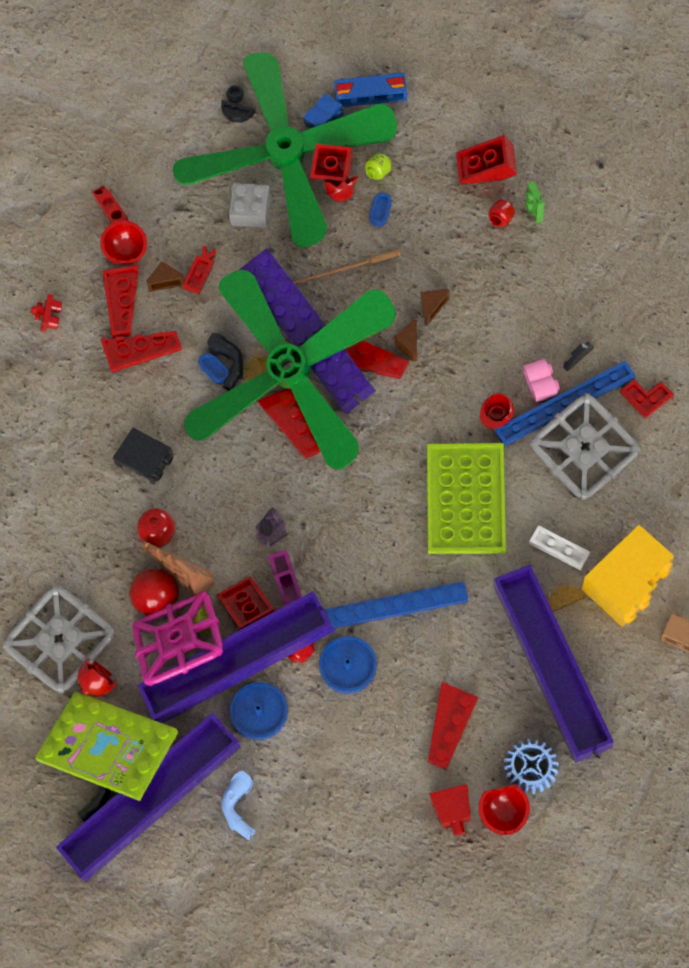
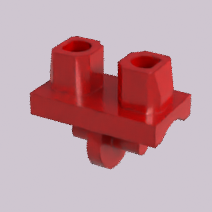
M48 294L44 307H42V302H37V306H32L30 310L35 315V320H40V317L43 316L40 331L46 332L47 328L57 329L59 325V317L50 316V313L60 314L62 302L54 300V295Z

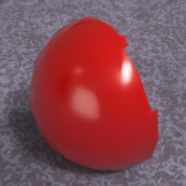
M127 220L115 221L107 226L100 239L103 254L108 261L115 264H134L138 262L145 254L148 244L146 234L142 228L134 222Z
M149 569L138 573L130 583L129 598L131 605L138 612L147 616L166 608V605L170 603L175 604L179 589L176 580L169 572L161 569Z
M518 785L484 791L478 803L479 816L483 825L491 832L499 835H512L520 831L526 824L530 813V802L526 793Z

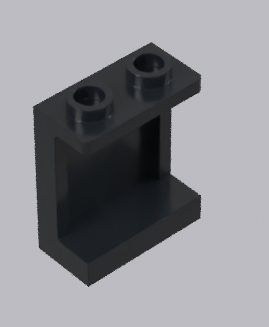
M135 428L131 429L113 456L116 466L120 468L125 466L147 478L152 485L162 478L163 470L167 465L171 464L174 458L171 447Z

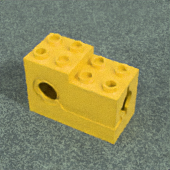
M638 525L584 577L582 591L623 627L626 623L630 624L637 617L635 614L639 610L644 611L649 606V600L652 598L651 593L657 587V582L661 578L664 580L671 573L670 569L673 566L674 555L643 527Z

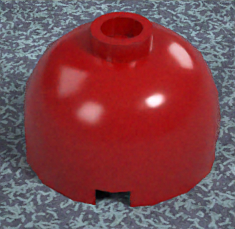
M149 509L139 517L137 522V533L141 541L156 547H163L169 544L176 532L173 518L163 509Z
M87 658L80 666L77 674L78 683L81 686L80 690L87 696L92 694L98 697L108 694L117 685V679L115 678L113 681L109 677L112 675L110 671L96 661L93 664L89 663L90 659Z

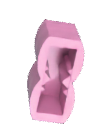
M542 359L523 366L524 377L535 403L557 397L560 388L558 381L554 380L551 376L553 369L550 363L547 364L546 360Z

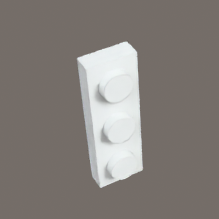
M539 525L529 541L530 545L580 571L590 555L588 550Z

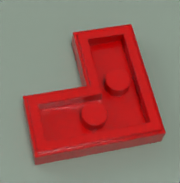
M635 379L620 390V394L644 419L674 397V394L662 381L648 392Z

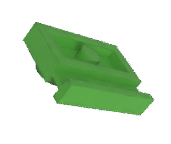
M533 181L527 184V191L525 192L526 201L524 203L527 211H531L533 217L536 216L535 222L539 223L543 221L545 202L544 200L541 201V194Z

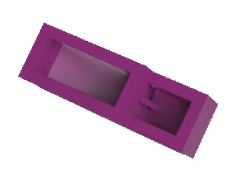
M287 550L268 555L284 606L301 598L302 595Z

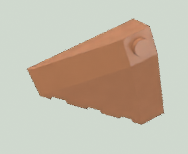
M145 541L142 543L144 551L163 569L169 572L192 596L200 592H207L214 585L213 575L208 569L205 568L203 570L199 565Z

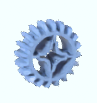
M527 739L526 745L519 741L520 748L513 745L512 750L514 752L508 751L507 756L509 758L504 759V763L507 764L504 766V771L508 772L505 777L506 779L513 778L510 781V785L517 783L520 788L524 787L526 794L528 789H531L532 794H535L536 788L543 792V785L546 788H550L549 781L555 782L556 778L553 775H558V770L555 768L559 766V763L554 761L557 758L556 754L550 755L552 748L550 747L545 750V742L538 746V740L531 744L530 739ZM534 752L538 755L535 757H530L526 753ZM519 757L523 768L517 774L514 763ZM544 759L548 766L545 776H543L539 768ZM528 764H529V765L535 764V768H534V769H533V768L527 769V766H528ZM533 776L536 781H527L523 778Z

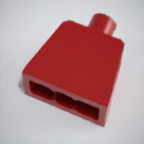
M467 784L429 793L430 802L443 828L451 826L454 836L465 834L463 823L469 822L471 819Z

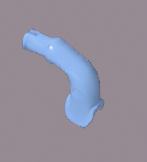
M239 771L230 780L231 783L224 792L221 808L229 828L232 831L236 830L247 840H250L256 831L242 820L243 818L235 812L234 807L244 794L250 792L253 781L244 771Z

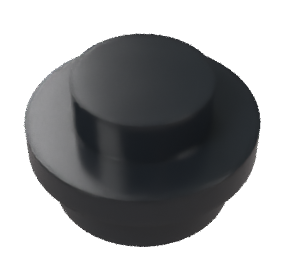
M237 85L230 86L226 92L227 99L234 103L241 101L244 97L243 89Z

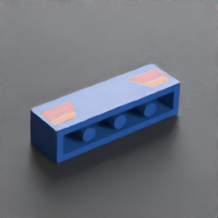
M405 73L378 74L369 77L360 76L351 79L342 78L334 80L336 100L343 107L407 101Z

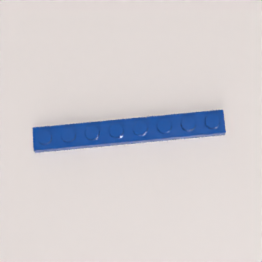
M625 360L509 421L504 426L495 429V433L501 443H504V447L547 425L554 419L555 414H560L585 393L597 399L635 379V374Z
M463 581L328 608L325 611L336 629L468 602V595Z

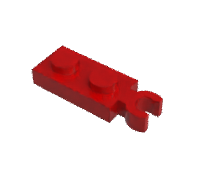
M207 246L202 248V257L196 256L182 285L183 289L200 295L214 266V261L212 260L216 256L214 248L209 254L206 253Z

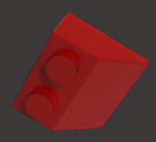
M316 144L310 178L347 182L354 157L352 148Z

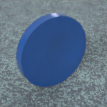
M345 636L331 641L324 648L319 660V669L322 679L331 689L339 693L351 694L365 689L372 682L377 670L375 653L369 644L360 638Z
M255 682L242 687L234 695L230 704V717L233 726L242 736L252 740H265L275 736L284 727L288 717V706L284 695L278 688L268 683Z

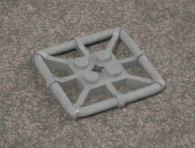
M587 393L577 398L560 414H555L554 419L538 431L530 440V446L552 470L551 473L554 476L557 475L570 491L581 500L590 498L610 480L616 479L617 474L635 460L640 453V447L618 423L619 420L616 417L613 418L597 399ZM584 403L583 423L573 430L565 421V418ZM589 404L608 422L599 432L589 423ZM558 424L569 434L562 442L541 440ZM613 428L630 447L610 446L602 436ZM581 443L589 444L588 448L590 450H581ZM541 447L561 449L568 458L558 466ZM608 452L629 454L613 469H610L601 460ZM571 462L581 471V490L562 471ZM597 464L606 475L587 490V471Z
M54 585L53 588H50L38 600L30 611L27 610L24 613L25 616L7 635L2 645L11 657L27 669L29 674H34L51 689L62 694L70 689L78 680L77 674L80 668L79 666L65 682L64 663L73 654L82 661V664L87 658L90 659L89 663L93 664L95 659L109 645L113 636H115V629L92 611L87 603L83 604L66 589ZM60 595L79 610L70 622L61 616ZM54 596L55 615L45 625L35 616ZM86 615L103 628L104 631L83 633L75 626ZM30 621L42 629L34 639L13 641ZM63 635L62 639L64 641L62 643H54L56 636ZM103 638L88 657L77 650L85 640ZM36 646L43 653L32 663L14 648ZM48 657L58 664V683L39 669Z

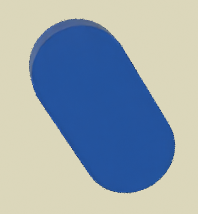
M379 193L374 197L369 219L370 223L375 227H382L387 223L392 205V199L389 194Z
M205 353L200 356L198 360L200 369L214 383L224 384L230 374L229 369L211 353Z

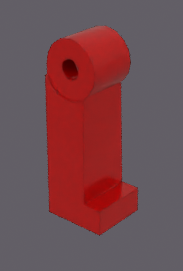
M104 185L92 191L94 199L110 224L120 220L129 221L127 215Z

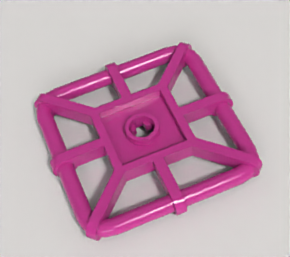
M200 592L175 604L170 603L166 605V608L135 621L132 625L136 646L135 656L139 660L144 683L148 686H153L181 673L186 674L190 669L211 661L223 653V644L218 628L219 620L215 616L212 600L207 592ZM204 604L208 619L194 624L193 619ZM192 605L185 615L175 619L176 611ZM168 615L169 622L158 627L149 625V623ZM211 628L215 645L198 640L196 633ZM145 631L155 634L156 641L143 646L141 632ZM199 648L209 651V653L193 660L185 661L184 653L189 650ZM158 650L159 656L149 670L146 657L148 654ZM177 656L179 666L158 674L166 660Z

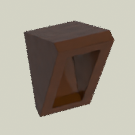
M161 262L146 281L149 292L180 287L184 283V277L179 271Z
M448 289L421 292V306L424 323L427 326L449 300Z
M412 320L394 337L396 347L413 362H417V320Z

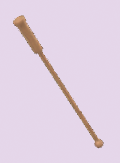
M395 248V250L372 256L365 261L295 281L294 284L298 285L364 264H374L394 257H400V252L398 248Z

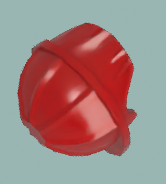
M350 177L347 182L325 180L326 195L336 202L347 201L352 197L355 190L354 183L359 177Z
M494 393L482 404L479 416L481 423L490 429H498L504 426L514 415L513 403L504 394Z

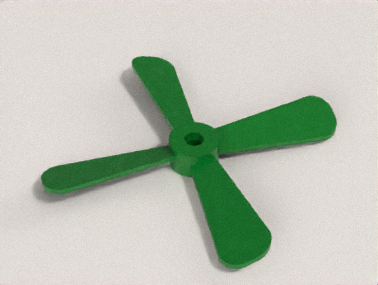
M251 53L244 58L243 64L271 131L266 138V144L182 158L173 165L174 178L179 184L191 185L268 159L272 166L280 169L282 172L292 241L297 247L307 248L324 239L327 233V224L301 166L304 153L315 152L316 144L354 147L389 142L395 137L397 132L395 115L387 105L376 104L299 133L296 129L289 127L278 60L268 53Z
M237 270L224 276L219 282V291L269 355L266 361L267 371L192 410L184 421V427L188 435L195 441L208 439L276 385L292 390L327 465L334 470L344 469L356 459L359 452V444L353 434L309 381L310 366L390 327L396 318V310L392 302L384 292L370 290L298 348L295 345L286 343L262 290L252 273L246 270ZM288 363H291L289 368L284 369Z

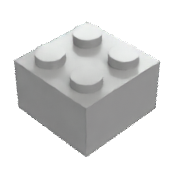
M233 183L229 211L231 226L267 228L271 197L269 185Z

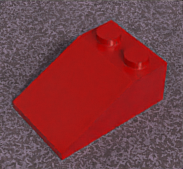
M505 135L456 152L460 184L502 181L517 175L514 145Z
M251 576L217 594L218 599L238 631L275 612L274 607Z

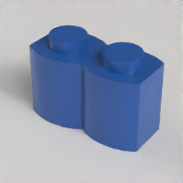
M326 93L306 113L304 124L309 128H314L341 118L344 113L343 105Z

